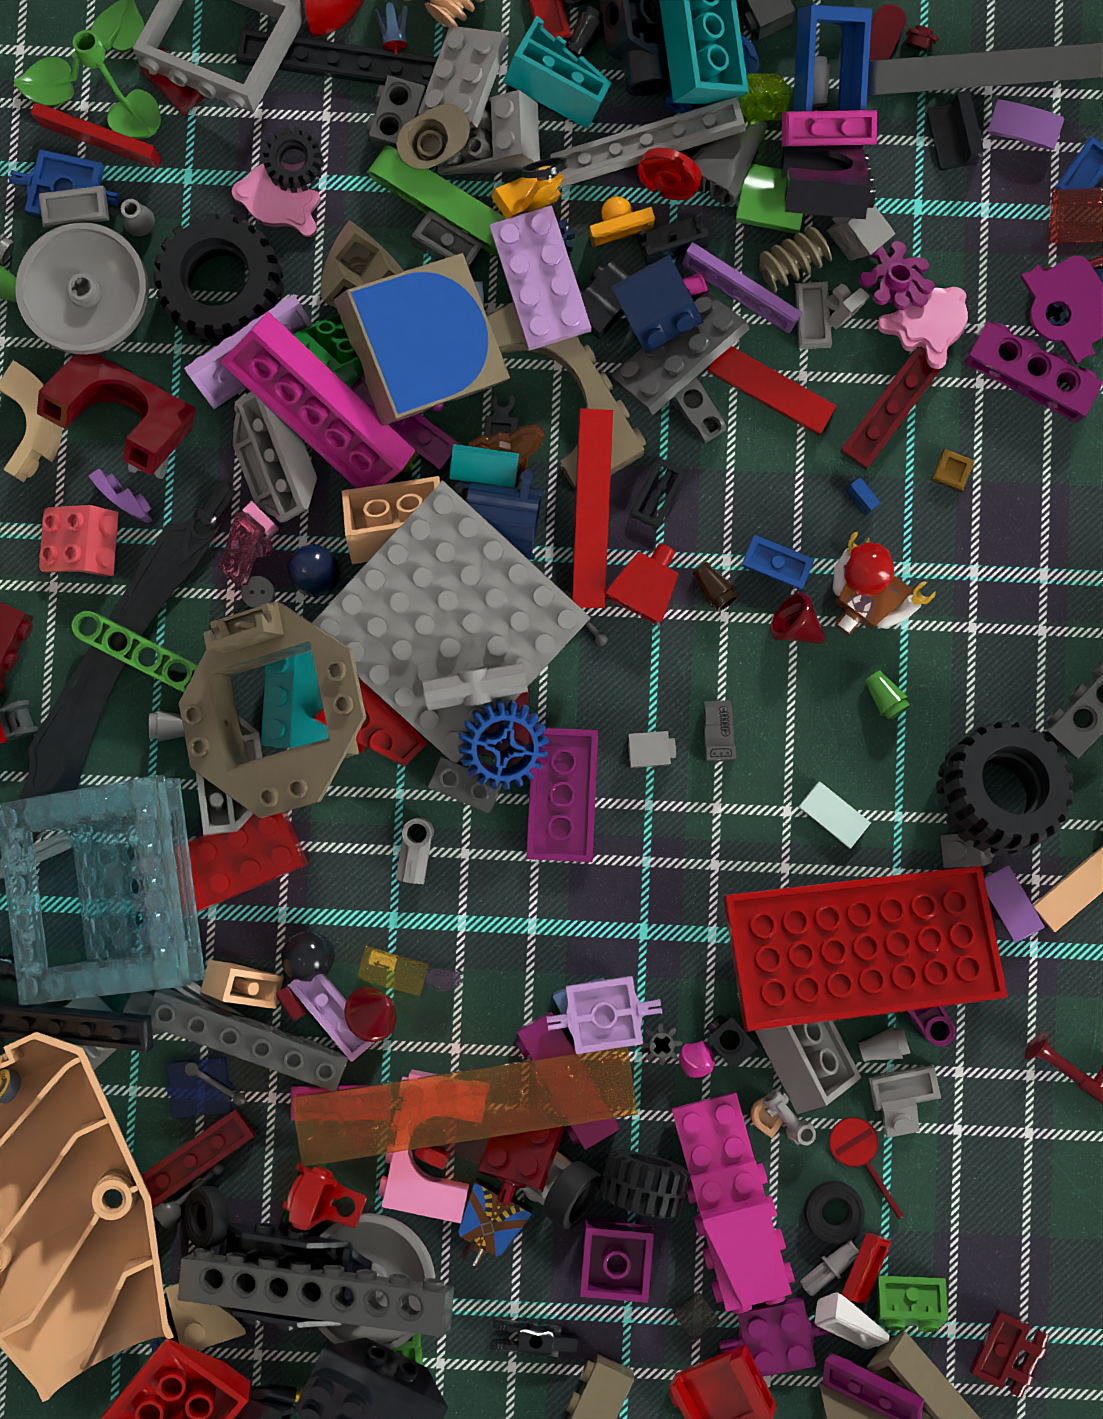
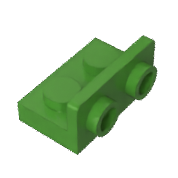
M877 1277L878 1314L875 1317L877 1325H885L886 1330L892 1331L904 1330L905 1326H918L919 1331L935 1332L948 1321L946 1278Z

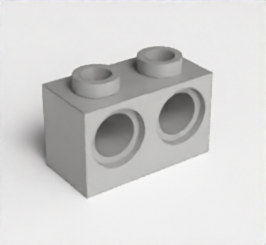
M875 204L873 208L867 209L866 220L833 217L832 220L835 224L827 230L849 261L871 255L896 234Z

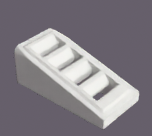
M836 1292L818 1300L815 1324L818 1327L866 1350L889 1342L890 1335L843 1295Z

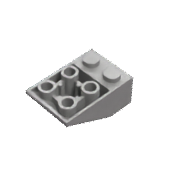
M520 90L489 97L478 128H470L469 139L464 148L438 165V174L514 172L521 170L530 163L539 161L538 103Z

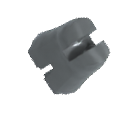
M741 110L744 122L746 124L748 119V113ZM755 117L745 132L706 143L691 158L700 168L702 180L697 191L705 194L710 187L711 198L725 206L733 205L740 194L768 124Z

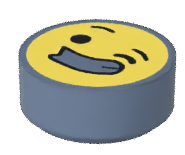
M2 1068L0 1070V1103L7 1104L17 1095L21 1085V1077L17 1071L9 1068Z

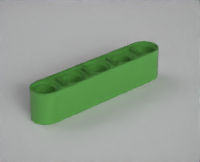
M385 145L367 171L368 175L376 183L427 214L429 210L483 243V250L499 257L490 231V224L506 220L503 215L431 170L410 167L403 162L398 154V150L392 146Z
M84 611L77 614L72 621V631L80 640L183 693L198 667L197 664L98 613ZM87 617H92L97 622V630L91 636L85 635L81 630V623ZM117 632L123 633L127 638V646L122 651H116L111 646V637ZM148 647L154 649L157 653V661L151 667L145 666L140 659L141 652ZM175 663H181L187 669V676L181 682L173 680L170 676V669Z

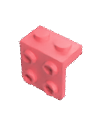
M92 505L46 508L42 520L39 569L47 573L80 571L100 576H114L119 512Z

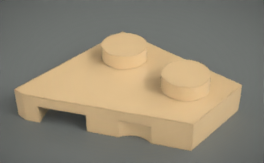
M179 1283L165 1287L180 1344L194 1350H200L246 1334L242 1324L219 1306L179 1301Z

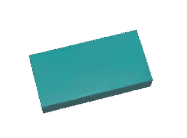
M454 444L449 479L515 488L519 453Z

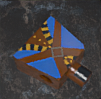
M478 1177L474 1181L457 1234L468 1241L460 1257L473 1266L479 1265L486 1251L496 1257H500L532 1214V1207L515 1197H512L510 1207L496 1203L500 1189Z

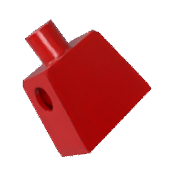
M658 543L651 558L641 552H637L608 588L605 597L659 627L678 577L676 571L668 568L676 551L665 544Z

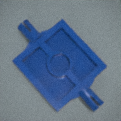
M39 149L36 165L30 174L11 170L9 183L27 187L28 197L24 211L27 215L42 218L39 201L40 193L101 186L105 167L100 162ZM106 191L107 204L117 207L119 204L117 201L120 199L119 193Z

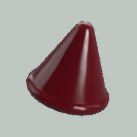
M793 594L776 610L770 624V633L774 639L778 641L790 640L815 644L824 642L825 635L808 594Z
M369 987L360 988L354 991L345 1003L344 1017L350 1031L359 1039L366 1042L382 1041L394 1030L397 1020L396 1009L392 999L382 991Z

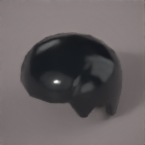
M301 931L291 936L281 951L283 970L290 978L304 982L313 981L312 979L316 975L327 974L331 970L335 959L334 945L329 939L321 934Z

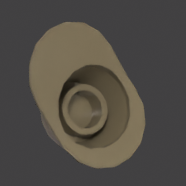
M442 104L410 120L402 127L398 134L396 145L399 156L404 163L416 169H426L442 164L463 149L468 141L470 124L467 115L462 109L453 104Z

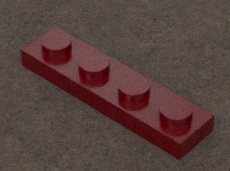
M920 347L915 349L840 450L842 454L864 470H867L942 369H935L928 365L926 351Z
M238 1107L141 1175L151 1196L152 1208L256 1136Z

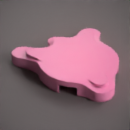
M305 160L298 164L281 162V165L289 171H296L304 165ZM264 164L257 166L243 180L234 184L232 188L233 198L237 203L244 205L259 223L271 227H291L306 238L313 237L316 234L317 226L311 214L321 201L317 191L308 189L303 192L301 187L297 188V193H292L290 188H287L286 191L281 190L280 186H275L271 178H269Z
M958 287L934 288L932 293L925 294L928 297V302L924 307H915L910 302L905 310H898L881 316L878 320L879 331L883 334L898 336L902 347L906 351L923 347L926 350L928 365L935 369L943 368L947 360L948 347L956 342L964 333L968 320V311L965 304L967 296L964 290Z

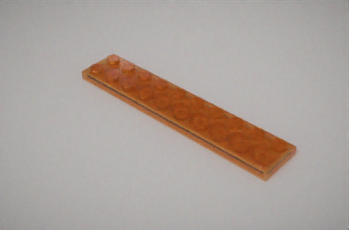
M628 1047L582 1054L573 1053L292 1098L302 1167L638 1115Z

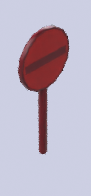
M847 1117L839 1120L833 1126L829 1135V1148L832 1155L839 1163L848 1167L864 1165L896 1217L902 1219L903 1214L870 1163L878 1150V1136L875 1129L868 1121L859 1117Z

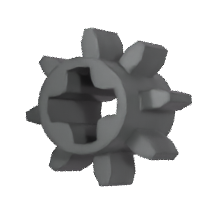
M658 1022V1030L652 1032L650 1029H645L649 1038L648 1041H643V1044H640V1046L650 1048V1052L646 1056L648 1061L656 1056L659 1058L661 1066H663L666 1057L678 1058L674 1052V1047L681 1046L682 1041L672 1039L676 1032L675 1027L670 1028L667 1032L663 1030L662 1023ZM665 1036L668 1037L666 1041L669 1046L668 1049L659 1048L657 1051L654 1050L656 1045L653 1040L656 1037L659 1039H663Z

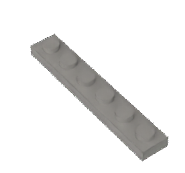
M734 97L552 153L550 156L551 158L562 157L567 159L568 167L559 172L564 177L559 185V188L639 164L642 155L649 149L660 147L682 151L744 132L746 127L738 98Z

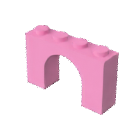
M413 1069L409 1073V1077H402L399 1097H404L402 1111H395L392 1130L397 1131L395 1144L389 1143L385 1163L390 1164L388 1177L382 1176L378 1196L384 1197L382 1207L461 1224L469 1184L435 1177L423 1171L412 1155L411 1138L413 1131L421 1122L434 1116H450L482 1123L490 1085Z

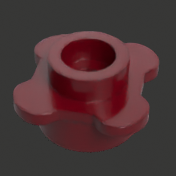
M916 25L915 29L908 28V31H906L908 36L906 45L925 52H930L932 45L936 44L939 38L933 35L934 30L921 25Z

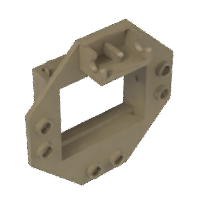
M279 602L266 603L238 614L211 621V629L214 631V634L211 630L204 632L206 651L179 701L190 767L259 818L321 802L343 759L359 754L356 735L366 719L353 650L336 640V636L327 634ZM312 651L329 738L247 762L230 676Z

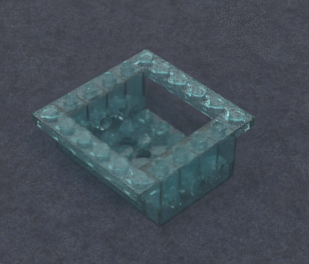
M155 775L0 803V846L20 1005L191 985V982L205 979L180 778L165 779L164 775ZM71 829L87 960L48 967L32 833ZM130 845L133 847L135 854L132 862L127 856V850ZM134 878L137 880L139 885V890L136 895L133 893L131 888V883ZM137 912H140L143 918L141 928L136 924L135 917Z

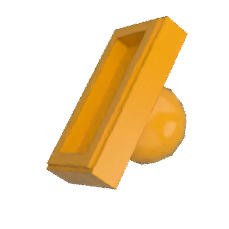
M621 196L611 197L603 204L601 209L603 222L589 226V238L592 247L636 235L638 231L644 229L646 231L651 230L654 227L655 220L652 207L633 212L632 206L627 199Z

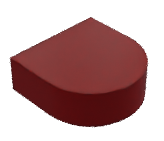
M419 1142L414 1152V1155L420 1160L440 1169L447 1165L451 1156L449 1151L427 1142Z

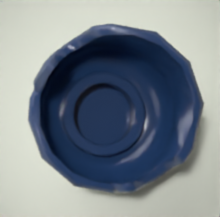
M317 544L300 547L292 553L289 565L287 566L288 574L297 590L311 597L327 595L336 587L340 576V569L335 557L327 548Z

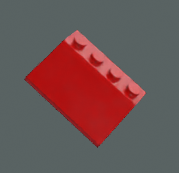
M166 1338L100 1419H234L249 1401L251 1381L225 1362Z

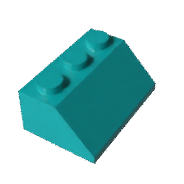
M312 651L265 665L261 746L293 749L329 738L327 727L311 719L323 707Z

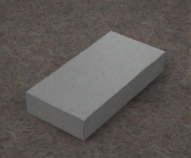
M103 185L39 194L42 225L46 229L72 223L109 221L106 188Z
M828 281L795 283V307L802 312L797 321L798 349L831 348V324L827 321L830 318V308L825 303V300L829 297Z
M933 1064L867 1077L875 1111L881 1110V1103L914 1097L916 1103L941 1098Z

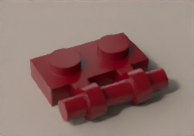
M997 1309L969 1371L971 1374L1003 1389L1008 1377L1013 1379L1014 1381L1009 1391L1022 1398L1026 1387H1031L1035 1377L1032 1374L1039 1359H1044L1047 1352L1045 1346L1050 1335L1037 1329L1033 1340L1027 1339L1026 1337L1031 1327L1027 1323ZM1022 1349L1027 1353L1020 1368L1014 1366V1363Z

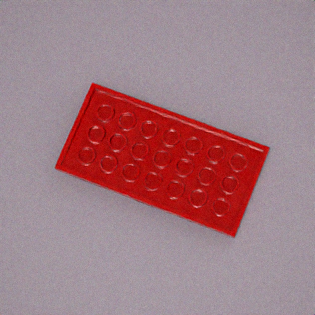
M982 866L739 893L723 897L745 1032L991 1001L1008 997Z

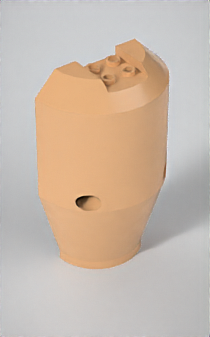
M34 1032L3 1047L6 1053L0 1055V1070L2 1068H9L17 1071L21 1077L20 1089L15 1098L7 1104L0 1103V1348L37 1389L42 1402L50 1399L68 1381L102 1360L138 1343L157 1337L171 1339L174 1335L167 1319L151 1196L83 1047ZM108 1190H118L122 1194L123 1200L114 1199L108 1193Z

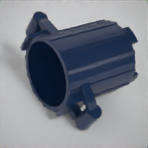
M526 469L521 473V489L463 482L462 487L469 488L467 499L464 501L527 559L534 560L536 554H533L538 526L541 495L545 493L543 489L531 488V483L535 477L534 471Z

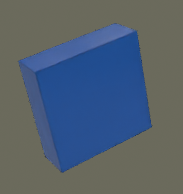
M862 478L857 479L846 490L865 516L880 504L879 499Z

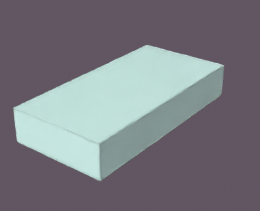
M820 781L798 806V808L849 849L852 848L871 824V822Z

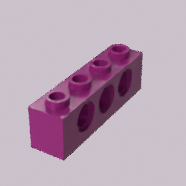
M987 321L963 361V364L1075 423L1086 417L1103 385V381L1097 379V375L1093 371L1086 368L1078 369L1072 366L1064 356L1054 352L1048 353L1040 349L1038 343L1026 337L1019 338L1010 333V329L1007 326L998 322L991 323ZM999 349H1007L1011 353L1012 360H1003L999 355ZM1028 364L1037 365L1040 369V376L1032 375L1028 371ZM1057 379H1064L1069 385V391H1062L1057 386Z

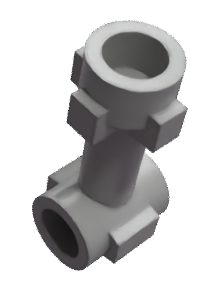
M777 1089L769 1092L763 1099V1104L766 1106L764 1110L771 1117L777 1114L787 1126V1138L796 1145H810L813 1143L816 1137L815 1127L809 1121H800L786 1105L790 1099L785 1093H780Z

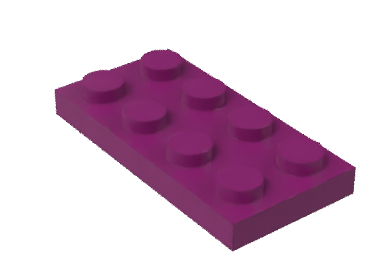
M546 728V731L541 735L546 736L549 739V743L541 746V748L545 749L548 755L545 758L537 757L543 765L541 770L534 767L531 768L534 778L530 780L527 859L593 862L598 730Z

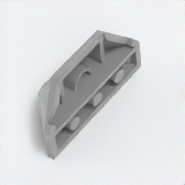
M251 391L235 401L234 411L237 413L233 429V447L255 505L276 517L279 522H286L308 510L317 475L303 439Z
M238 715L247 762L262 758L259 732ZM196 772L203 835L238 831L253 813Z

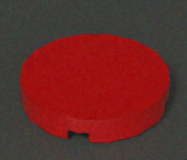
M658 147L649 149L642 155L637 170L641 182L647 189L652 192L655 189L663 192L662 197L669 200L680 201L690 199L699 189L702 180L700 168L685 154L670 148Z

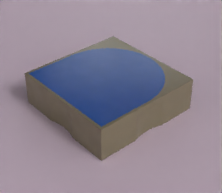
M463 253L348 289L334 299L350 344L361 361L365 382L382 426L419 414L440 403L458 400L495 387L510 379Z

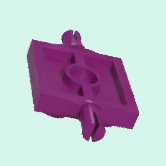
M801 1296L786 1299L773 1305H766L765 1303L752 1306L753 1308L750 1311L737 1314L739 1321L738 1337L718 1340L721 1354L746 1344L761 1375L764 1377L815 1367L814 1337L833 1333L818 1327L815 1322H810L806 1315L804 1300Z

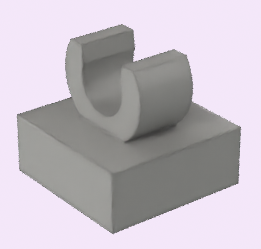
M841 283L832 291L833 294L825 300L826 305L835 311L827 321L836 330L853 317L869 299L870 296L862 288L851 295L848 287Z

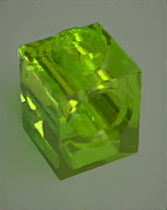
M780 73L746 74L749 92L740 97L738 101L748 121L782 120V112H786L792 91Z

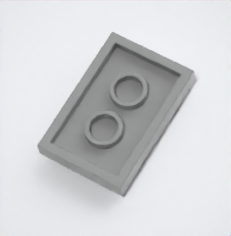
M449 26L418 115L420 116L442 104H453L462 109L467 115L470 128H478L509 42L504 32Z

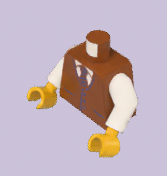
M854 532L851 535L848 544L849 548L844 551L834 568L833 591L837 595L834 602L844 610L836 621L835 626L849 636L860 623L871 630L875 626L885 629L904 622L921 607V604L929 603L936 595V591L929 597L921 594L920 589L927 582H921L913 592L911 587L895 575L884 592H880L879 595H858L848 588L844 578L843 565L847 564L850 559L851 550L857 546L854 540L858 532Z

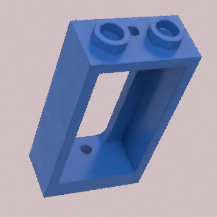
M809 5L798 8L793 112L812 111L816 27L818 23L836 24L842 29L837 111L866 110L872 8Z

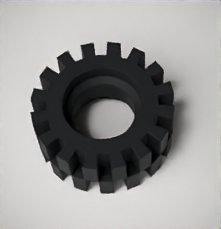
M286 127L284 128V134H280L277 130L274 132L275 139L272 140L269 137L266 141L268 147H263L264 158L262 159L267 174L274 185H279L283 191L290 188L292 193H297V188L301 187L304 192L308 190L307 185L309 183L312 186L317 183L315 178H321V168H324L323 156L318 142L315 138L312 139L308 131L302 133L301 128L295 127L294 132H291L290 128ZM291 149L300 150L305 155L304 165L296 171H289L281 165L282 156Z

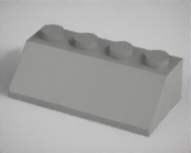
M833 1021L755 1031L797 1114L827 1106L861 1079Z

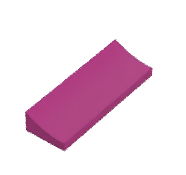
M268 311L220 361L223 366L355 488L387 483L402 471L416 451L389 425L382 426L378 414Z

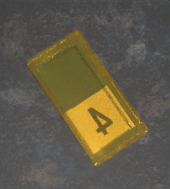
M366 946L357 979L420 997L430 964Z

